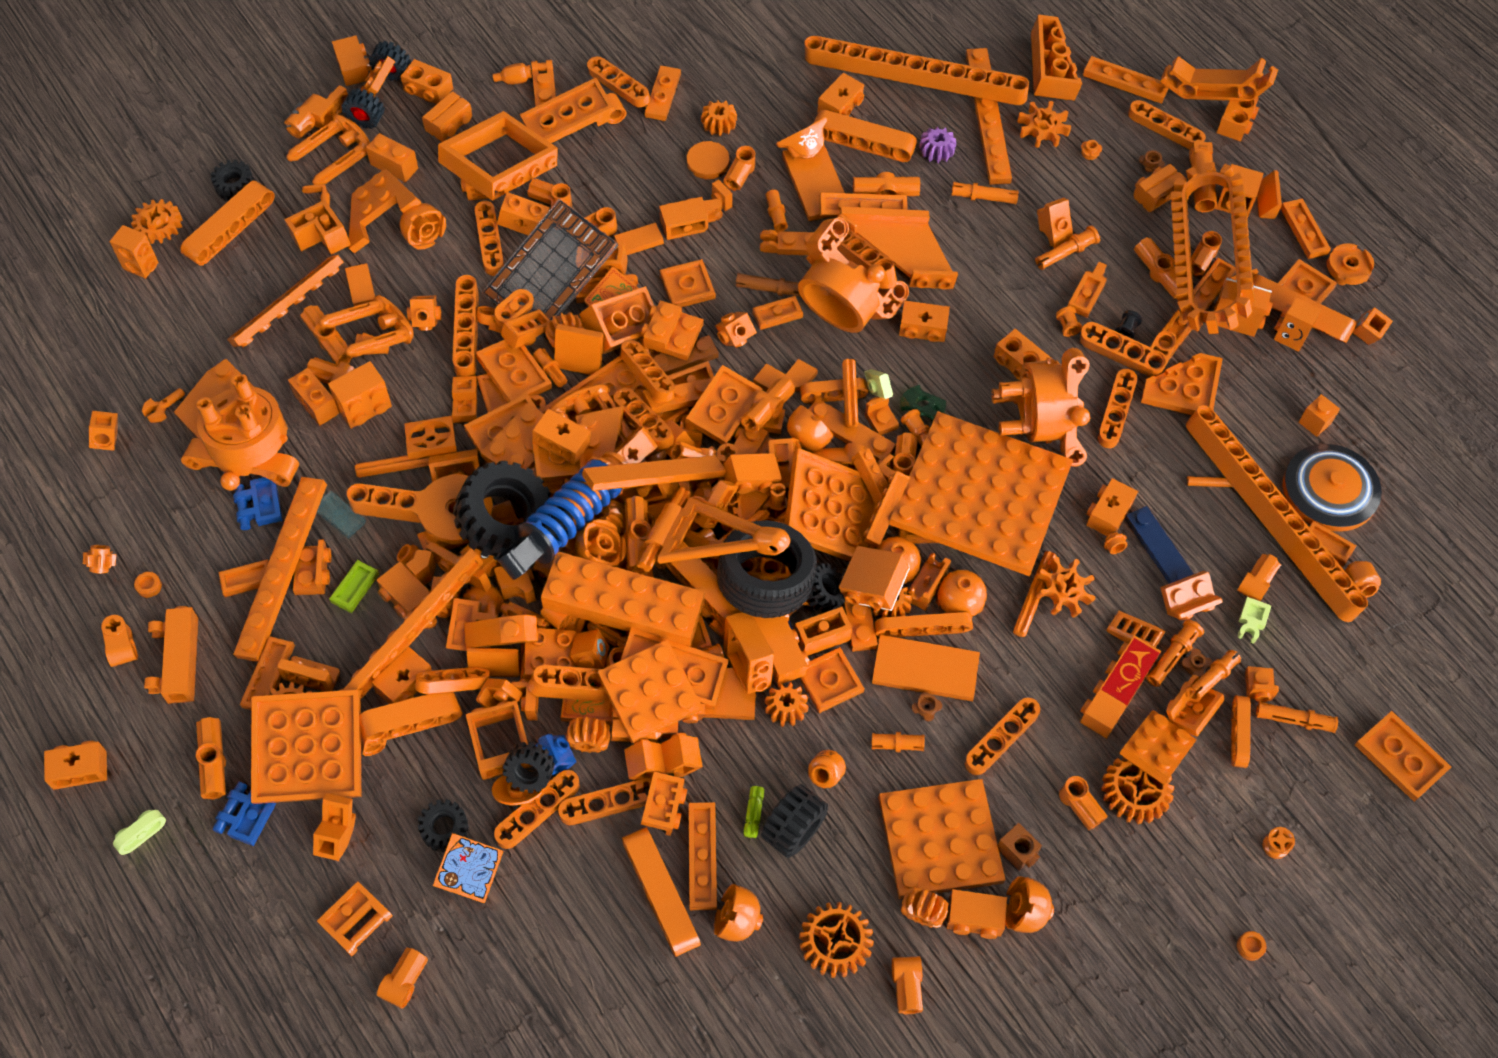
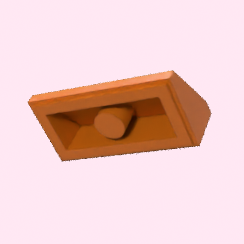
M1277 170L1268 174L1261 181L1257 194L1260 218L1275 219L1282 206L1279 172Z
M709 361L668 375V377L676 385L714 378V374Z
M467 648L468 668H485L489 670L490 676L518 677L520 675L521 658L519 650Z

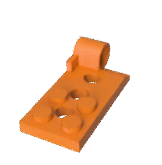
M594 78L521 113L520 117L526 127L548 142L553 143L596 122L597 126L607 122L617 124L626 117V110L617 95L614 93L606 94L598 79ZM584 102H592L589 106H582ZM566 111H573L568 116L563 115V113ZM547 120L553 121L550 125H544V122Z

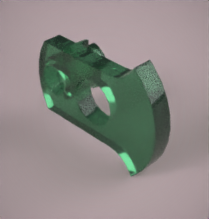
M920 385L908 389L900 399L901 411L918 409L921 415L930 418L932 421L937 411L945 414L944 411L947 406L946 400L924 392ZM922 400L929 401V404L926 406L917 405Z

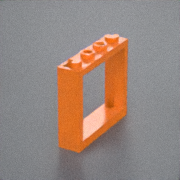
M505 111L438 144V162L492 201L557 166L558 148ZM504 135H508L535 154L494 177L464 157Z

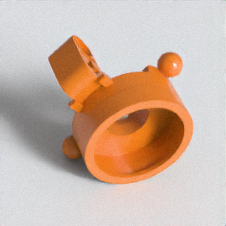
M838 217L823 221L808 240L806 249L809 255L806 256V259L812 266L799 282L798 291L808 307L820 318L838 329L857 333L862 331L871 318L873 320L892 318L902 306L904 300L907 299L909 288L905 282L897 281L896 285L890 289H879V282L885 277V270L882 266L874 264L867 270L864 266L847 260L837 250V247L848 234L849 226L844 218Z

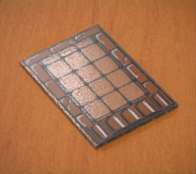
M559 199L482 293L493 304L498 306L514 291L518 289L528 290L534 297L533 307L528 313L540 309L550 320H553V316H560L561 312H564L618 247V243L581 216L574 208H571ZM545 332L539 335L537 338L540 340L544 336Z

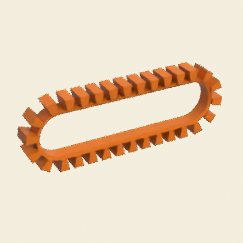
M1215 162L1205 163V173L1197 174L1194 166L1186 170L1187 183L1179 177L1173 183L1175 192H1171V209L1174 233L1176 293L1180 315L1183 321L1188 320L1190 328L1197 332L1200 330L1203 322H1205L1209 334H1219L1217 323L1227 321L1229 329L1232 330L1239 326L1237 313L1248 319L1252 313L1251 303H1255L1243 180L1239 172L1234 175L1232 166L1224 164L1220 173L1216 172ZM1208 184H1218L1229 190L1238 293L1231 305L1219 311L1199 309L1194 304L1187 201L1193 191Z

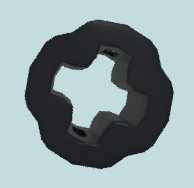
M1126 310L1122 315V322L1116 327L1115 331L1131 339L1134 338L1136 327L1142 323L1141 315L1135 311Z

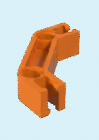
M1178 56L1174 59L1172 66L1168 65L1165 67L1160 82L1184 99L1252 101L1273 85L1278 69L1271 66L1269 68L1270 72L1264 75L1262 71L1266 60L1260 58L1247 70L1195 69Z

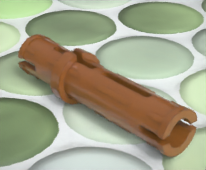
M741 273L737 274L736 287L778 293V296L785 294L801 297L798 291L799 282L786 281L785 278H780L779 280Z

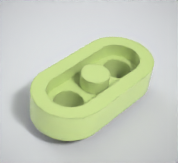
M159 810L143 812L136 822L129 827L121 829L115 835L113 846L121 855L130 853L164 826L166 822L165 817Z

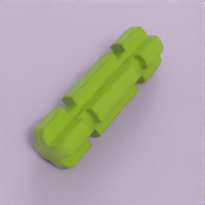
M752 786L750 788L746 823L744 826V836L748 838H757L758 824H760L762 801L764 798V788L760 786Z

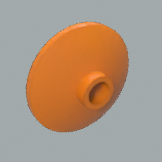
M502 775L494 782L492 795L496 801L502 804L521 805L538 798L545 788H542L539 792H536L535 789L533 793H528V790L521 792L519 787L515 789L512 787V782L508 783L506 781L507 776Z

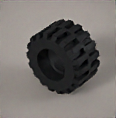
M803 784L794 787L779 801L768 816L762 829V839L786 858L792 857L817 832L827 815L828 804Z

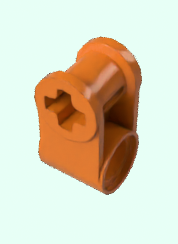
M603 207L584 217V219L608 237L613 236L617 232L616 214L612 208Z
M119 615L106 617L101 624V629L105 642V654L109 665L115 667L138 660V652L131 628Z

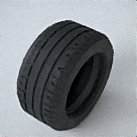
M768 520L754 521L752 523L761 527H775L785 530L790 537L789 546L777 555H765L758 553L756 550L720 555L717 569L718 586L725 599L743 613L761 618L781 617L799 609L807 601L812 590L816 572L817 559L815 551L810 542L791 526ZM735 529L726 537L724 543L753 539V536ZM769 546L770 549L777 551V548L774 546ZM756 557L772 558L788 567L792 575L780 581H764L749 575L741 564L748 559Z

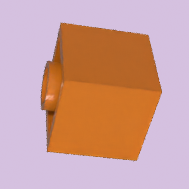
M1231 164L1234 175L1239 172L1243 180L1248 218L1264 173ZM1223 186L1216 209L1231 213L1229 190Z

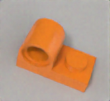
M720 480L712 488L711 497L693 496L692 498L724 511L738 486L731 481ZM698 513L694 518V521L702 528H714L717 524V521Z

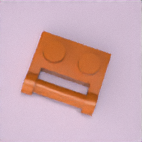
M357 881L317 922L350 956H353L358 951L357 947L384 921H389L393 915ZM373 908L377 913L348 940L344 935Z

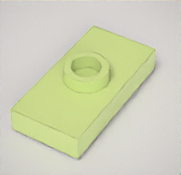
M873 369L864 371L870 394L884 399L892 397L893 393L888 374Z

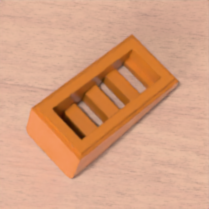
M540 309L504 322L501 336L513 349H516L546 332L547 321L550 319Z
M1118 611L1106 630L1123 642L1126 641L1128 643L1140 631L1143 633L1140 639L1155 648L1166 632L1157 626L1121 611ZM1121 621L1125 622V625L1120 630L1117 628V626ZM1130 626L1134 628L1131 634L1126 632ZM1147 636L1152 638L1150 642L1145 640Z

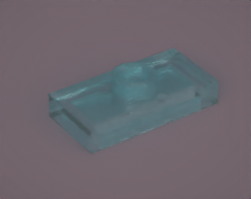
M332 491L322 498L317 513L348 539L366 524L363 516L354 513L351 507Z

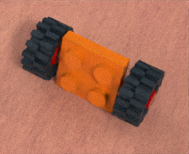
M387 41L376 45L369 57V64L372 65L373 71L371 70L365 78V85L356 90L352 89L342 104V112L346 113L344 116L356 122L359 127L362 125L365 129L367 127L372 129L377 126L384 114L385 107H383L382 102H378L380 99L378 97L374 98V96L378 93L387 77L390 81L394 79L395 81L401 80V75L411 64L409 54L405 55L406 51L404 49L400 50L401 46L399 45L394 46L393 42L388 44Z

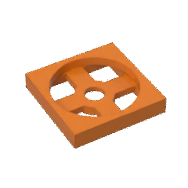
M452 416L404 424L409 460L457 452ZM446 427L449 429V432L438 434L435 432V429ZM425 431V434L421 437L412 438L411 436L414 432ZM429 437H435L432 441L426 440Z

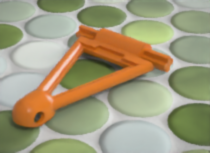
M680 487L676 491L671 503L664 505L644 542L646 549L637 566L638 568H643L644 572H649L657 558L658 563L662 564L755 550L765 555H777L789 546L790 537L781 528L761 527L690 497V491ZM697 513L753 536V539L679 549ZM769 546H774L777 548V551L770 549Z

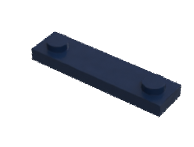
M1147 506L1126 515V522L1169 584L1194 574Z

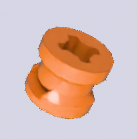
M1275 827L1264 838L1262 846L1265 853L1271 858L1282 859L1293 849L1295 838L1290 830L1284 827Z

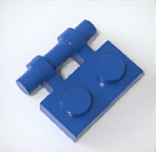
M263 477L250 480L251 489L245 490L242 484H239L235 489L233 499L234 503L237 504L238 512L236 513L237 522L240 523L241 530H249L251 528L250 521L255 518L258 526L283 521L277 484ZM250 500H253L254 507L252 508L247 507V503Z
M238 782L234 790H230L224 809L218 812L215 818L217 821L212 830L222 834L226 826H231L227 833L229 837L254 846L276 803H251V790L248 795L244 794L248 786ZM243 804L237 816H233L237 805Z

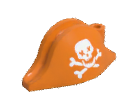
M824 117L807 128L777 142V147L788 149L793 159L798 157L808 159L816 156L824 144L823 127L827 118Z

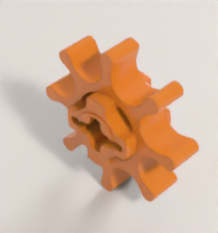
M1049 101L1046 109L1038 108L1035 102H1030L1028 112L1031 114L1019 113L1017 122L1027 125L1021 128L1020 137L1024 138L1027 135L1036 137L1035 147L1037 148L1040 147V143L1044 139L1050 140L1053 146L1057 147L1060 141V136L1057 134L1065 136L1070 134L1071 125L1061 123L1067 121L1068 111L1065 110L1062 113L1052 111L1053 101Z
M1056 556L1049 562V566L1053 571L1052 574L1044 569L1035 574L1036 579L1044 581L1047 587L1040 590L1036 594V598L1041 599L1047 596L1053 600L1054 608L1051 610L1052 615H1056L1061 611L1062 605L1069 608L1071 616L1075 618L1082 612L1078 601L1089 605L1095 600L1094 595H1090L1084 590V585L1090 584L1094 580V576L1090 575L1087 578H1083L1078 575L1076 567L1080 563L1078 559L1071 562L1069 569L1061 566L1059 557Z

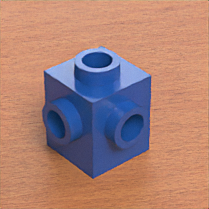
M546 734L538 739V743L535 746L538 744L542 745L541 749H547L549 751L548 756L552 755L554 758L555 767L552 776H556L563 770H568L576 763L565 735Z

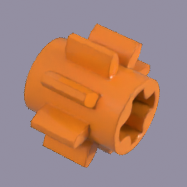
M91 545L88 552H83V564L89 567V572L108 573L111 566H116V554H112L113 551H110L109 546Z

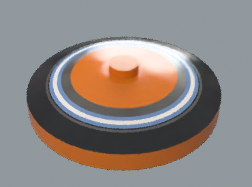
M1317 444L1304 448L1291 459L1283 475L1285 498L1299 516L1309 524L1315 521L1331 531H1349L1364 525L1373 516L1381 501V483L1374 468L1361 455L1343 446Z

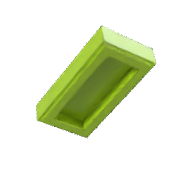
M357 560L329 598L330 602L352 613L379 576L378 570Z

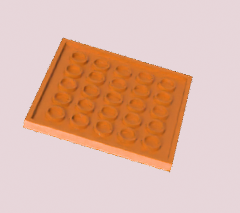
M937 411L909 475V482L898 506L894 509L889 525L1030 577L1073 459L1006 435L1000 436V433Z

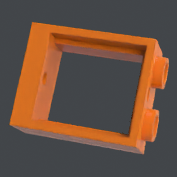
M743 612L726 616L723 651L746 693L761 692L770 688L774 652L754 617Z
M517 700L512 702L502 701L490 708H476L471 713L466 714L482 780L503 775V766L509 753L484 759L477 728L515 718L520 741L528 745ZM521 763L524 769L532 767L530 764Z

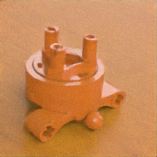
M1077 348L1066 350L1062 356V365L1052 357H1046V361L1025 362L1021 369L1020 381L999 382V389L991 390L993 404L1013 402L1017 404L1020 413V420L999 422L1000 436L1026 434L1030 442L1045 441V443H1051L1052 441L1060 440V452L1064 457L1073 459L1071 466L1077 467L1086 461L1087 453L1077 439V427L1084 426L1089 422L1090 412L1084 408V402L1078 398V385L1089 370L1090 365L1081 350Z
M238 373L231 378L234 388L226 390L212 399L204 397L197 401V408L200 412L197 430L200 438H193L181 458V462L186 467L193 470H200L209 466L220 468L221 471L225 472L220 479L221 486L228 491L235 490L239 486L240 476H248L249 474L261 475L279 486L287 487L290 485L299 467V462L290 455L277 453L288 439V426L278 402L269 392L261 388L251 387L247 376Z

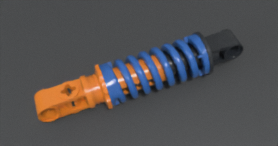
M643 426L628 435L625 441L613 452L607 451L601 458L591 457L588 463L579 470V473L571 477L570 481L566 482L561 489L553 494V497L545 501L544 505L540 506L534 514L530 515L526 522H522L515 527L514 534L517 541L496 559L512 580L523 575L535 561L544 564L550 563L558 553L559 547L567 545L568 539L574 538L577 531H581L585 527V523L592 521L594 515L602 511V507H606L611 499L623 493L625 488L592 491L582 476L583 468L640 463L658 446Z

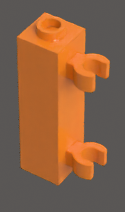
M177 606L175 609H166L165 622L150 621L148 623V632H152V638L164 637L162 678L146 677L144 688L148 689L149 694L161 693L168 704L193 702L195 695L198 617L192 607Z

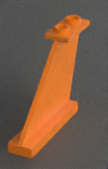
M841 206L839 214L842 213L857 224L856 234L889 257L897 268L910 277L909 287L954 288L958 272L952 271L928 225L929 211Z

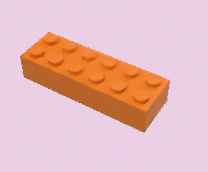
M558 552L555 555L541 600L543 608L628 632H630L631 628L691 647L704 605L705 592Z

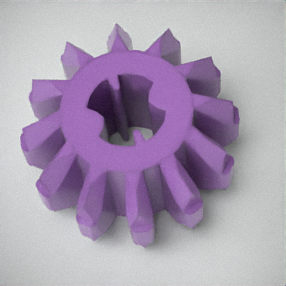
M938 126L935 130L928 128V131L921 136L919 148L923 158L928 157L929 162L936 160L939 164L941 160L947 162L949 157H953L956 139L953 136V132H947L946 128L943 130L939 129Z

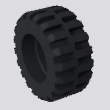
M499 461L497 465L494 462H489L484 467L476 468L472 475H469L465 480L453 508V514L456 516L454 520L457 529L461 528L459 533L463 540L467 539L470 542L468 545L473 550L477 548L482 551L481 555L485 557L492 555L494 560L517 541L514 534L517 525H506L496 521L487 512L484 499L491 496H499L512 501L520 509L524 522H526L527 518L534 514L540 506L544 505L551 495L549 488L542 485L544 481L540 476L535 477L532 474L534 471L529 468L525 470L520 467L521 464L515 462L512 465H509L508 461Z

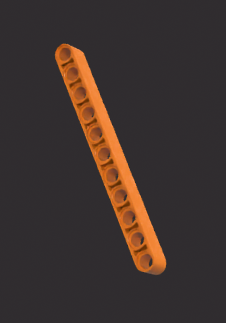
M809 36L804 43L805 59L813 65L1013 105H1022L1027 101L1029 81L1023 76L821 36Z
M1200 405L1186 422V428L1337 617L1344 622H1352L1368 606V600L1214 410L1208 406Z

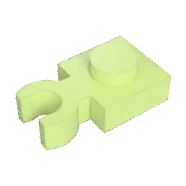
M1249 597L1246 598L1238 621L1244 624L1238 632L1239 639L1243 637L1245 632H1248L1252 635L1251 643L1254 644L1259 637V630L1263 631L1266 626L1271 605Z

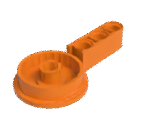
M454 474L441 477L421 491L367 484H354L347 490L350 507L356 514L421 523L430 535L448 544H464L469 542L467 539L463 540L459 535L461 528H456L454 522L456 516L452 514L456 504L455 500L468 477L467 475ZM363 497L362 500L356 501L357 498ZM487 497L484 499V505L492 517V497ZM382 501H388L385 504H380ZM407 504H412L410 507H404Z

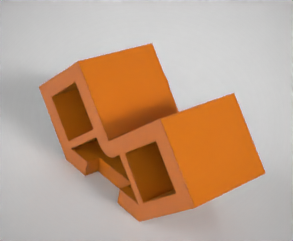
M685 733L673 734L669 740L661 744L650 742L649 739H640L634 742L632 746L624 749L628 777L632 780L652 779L654 771L663 774L674 773L675 777H685L703 767L698 738L687 736Z

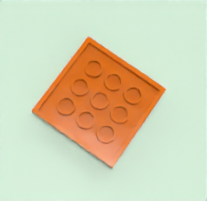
M800 448L796 449L793 452L785 524L799 531L814 549L849 562L857 546L875 549L873 545L864 542L865 536L863 534L866 528H870L871 523L869 521L871 516L877 512V509H875L876 504L859 472Z
M359 690L252 696L251 803L322 800L326 793L346 798L362 797L361 730L359 718L361 714V699Z
M982 779L879 794L878 798L899 899H903L908 889L913 887H919L923 890L927 889L936 894L950 892L952 889L963 890L1005 883V875Z

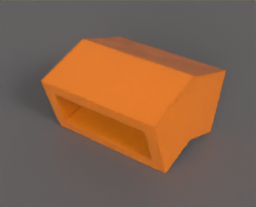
M416 549L414 559L407 563L406 567L424 586L433 579L436 564L432 551Z

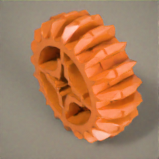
M1125 757L1122 760L1119 758L1115 759L1113 765L1108 766L1106 769L1107 773L1102 778L1105 783L1102 785L1101 791L1106 792L1103 797L1104 801H1111L1109 810H1114L1115 808L1118 810L1117 818L1124 814L1127 816V823L1131 822L1132 818H1135L1137 824H1141L1143 819L1147 823H1151L1154 817L1159 819L1163 815L1162 812H1167L1169 809L1168 803L1173 801L1171 793L1174 791V786L1169 784L1172 776L1164 785ZM1137 772V775L1134 777L1121 776L1124 773ZM1139 781V785H1138V787H1139V793H1138V795H1137V797H1136V793H1137L1136 784H1137V782ZM1121 792L1127 796L1128 800L1121 794ZM1141 800L1155 801L1150 805H1138V802Z
M829 902L826 903V911L820 906L816 907V915L813 913L807 915L809 922L802 923V929L805 932H800L799 939L805 941L800 944V950L807 951L804 954V960L814 959L810 966L812 969H815L818 965L822 966L820 970L821 975L826 973V969L831 970V978H835L838 970H840L842 977H846L847 968L855 974L858 970L857 965L864 967L866 961L863 957L869 958L871 956V951L868 948L873 947L874 941L869 939L873 934V930L864 929L869 924L868 919L859 921L862 912L857 911L853 915L851 913V905H848L846 910H842L841 902L837 903L836 909H832V905ZM828 921H839L836 926L831 928L823 926V928L819 927ZM847 924L856 932L859 944L853 942V938L847 935ZM839 930H841V939L837 942V944H835L833 950H831L833 944L832 939H834L835 936L838 935ZM814 936L819 937V941L827 946L825 955L816 947ZM850 951L853 952L847 958L834 959V956L839 952H846L848 954Z

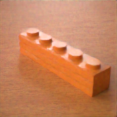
M868 448L858 452L851 459L877 505L878 501H882L884 497L881 495L884 488H888L889 485Z
M896 471L894 475H890L887 481L890 484L888 488H884L881 494L884 497L882 501H878L875 508L877 512L870 518V528H866L863 534L865 536L864 542L874 547L881 544L894 509L898 506L909 482V476L899 471Z

